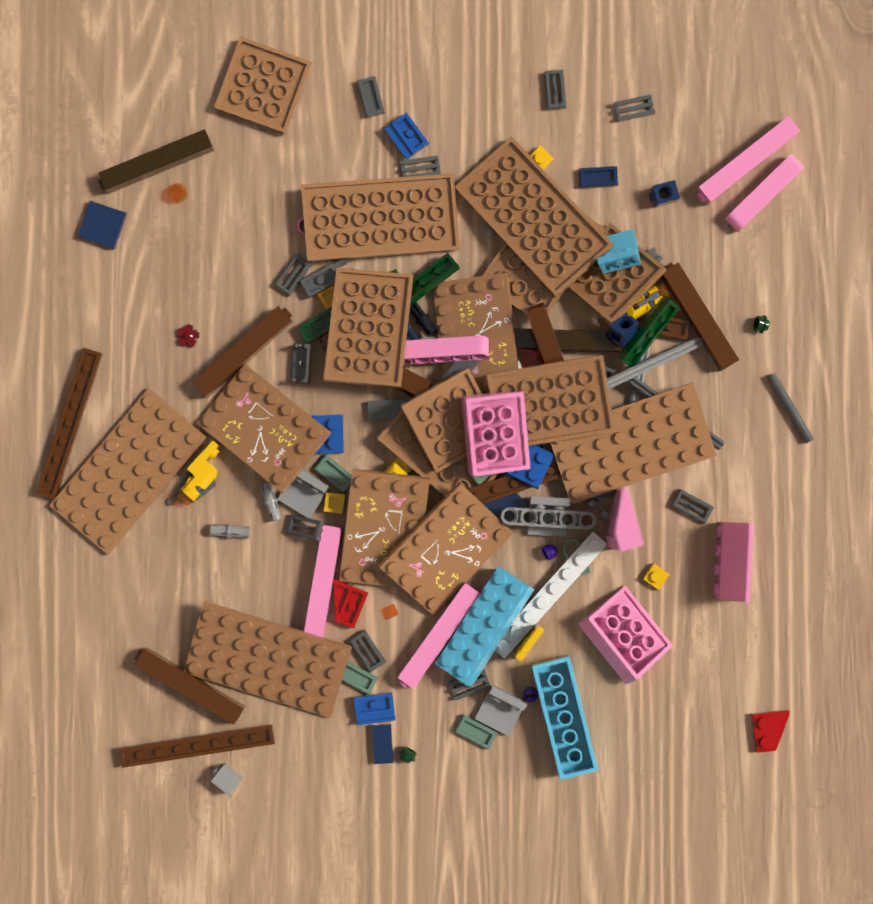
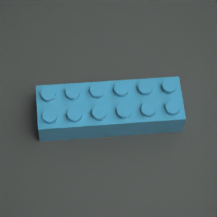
M498 566L435 664L465 685L472 687L535 589Z
M565 655L531 664L560 780L598 771L570 656Z

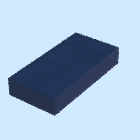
M617 166L579 168L580 188L618 186Z
M391 724L372 725L374 764L394 763Z

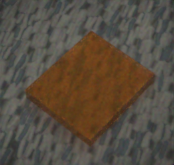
M394 604L382 609L386 620L399 615Z

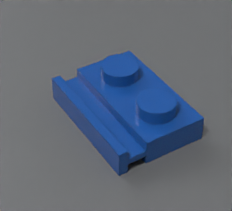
M407 112L392 122L391 125L384 128L406 160L429 145V142Z
M392 692L354 697L357 726L396 720Z

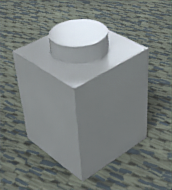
M225 763L223 767L218 766L212 773L214 778L211 782L229 796L243 777Z

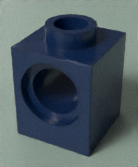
M675 180L654 185L650 189L651 192H649L650 201L655 204V208L677 202L680 199ZM665 190L668 193V198H661L659 191Z
M624 313L609 325L607 338L623 348L636 335L639 322L634 317Z

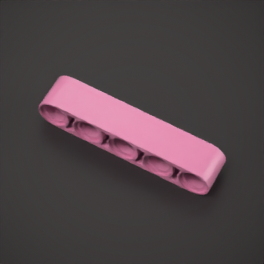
M790 154L725 220L739 232L804 166Z
M486 336L407 340L404 365L485 360L489 358V338Z

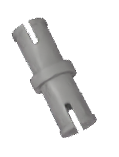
M267 482L259 485L264 499L263 505L266 506L270 522L281 519L282 516L277 504L278 498L275 497L272 484Z
M211 524L210 536L227 537V539H232V537L249 539L250 526Z

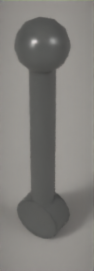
M186 472V477L184 478V480L182 481V483L180 484L172 498H169L167 500L168 505L175 504V499L180 493L181 488L184 486L189 476H193L191 472Z

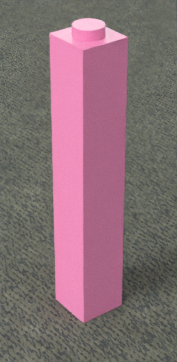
M789 116L699 186L696 190L699 200L709 205L800 132L799 128Z
M329 525L322 526L323 532L321 533L304 629V632L323 638L343 528Z
M467 583L462 585L398 675L401 685L407 689L409 687L414 689L480 595L477 590Z

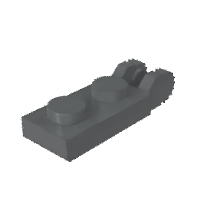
M342 259L335 264L332 263L300 280L299 282L308 298L334 285L336 269L345 266L349 260Z

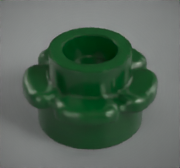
M756 316L754 319L753 329L759 331L760 334L769 328L770 321L767 319V316Z
M403 746L402 750L398 752L401 755L400 759L406 763L415 762L417 753L411 748Z

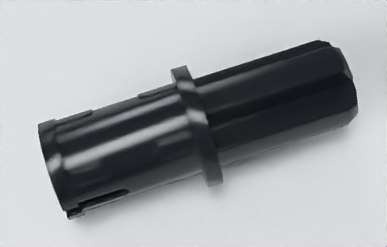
M417 302L410 306V311L417 319L416 323L423 328L428 337L433 336L438 331V328L429 318L430 315L425 314Z

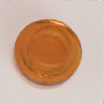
M175 183L170 186L168 196L173 202L180 203L186 199L187 189L184 185Z

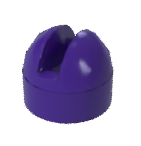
M547 544L541 547L547 561L555 558L558 551L554 545Z
M532 686L526 687L523 690V698L527 702H534L538 698V691ZM535 692L536 695L526 698L527 694Z

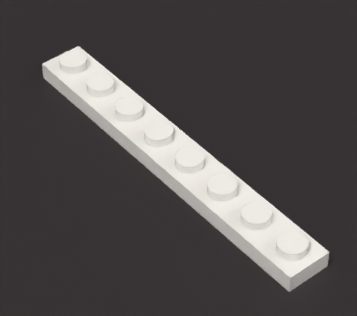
M592 531L568 560L564 562L520 611L495 650L504 659L606 547L607 544Z

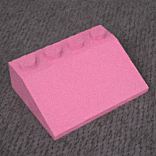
M523 391L461 396L468 473L472 476H481L530 469Z
M627 487L618 488L614 491L607 529L608 536H605L608 547H612L613 550L624 551L644 545Z
M720 522V526L717 525L716 537H719V545L715 547V556H718V564L714 566V575L717 576V583H714L713 594L716 595L717 599L749 603L753 524Z
M626 585L578 623L625 684L636 681L673 646Z

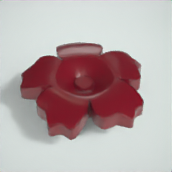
M188 324L184 326V330L179 328L176 331L177 337L180 338L178 340L180 346H187L188 344L190 348L194 347L197 343L195 339L200 338V333L197 330H193V325Z

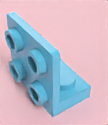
M633 229L606 236L614 244V247L603 256L597 257L598 265L603 274L641 264L636 235Z

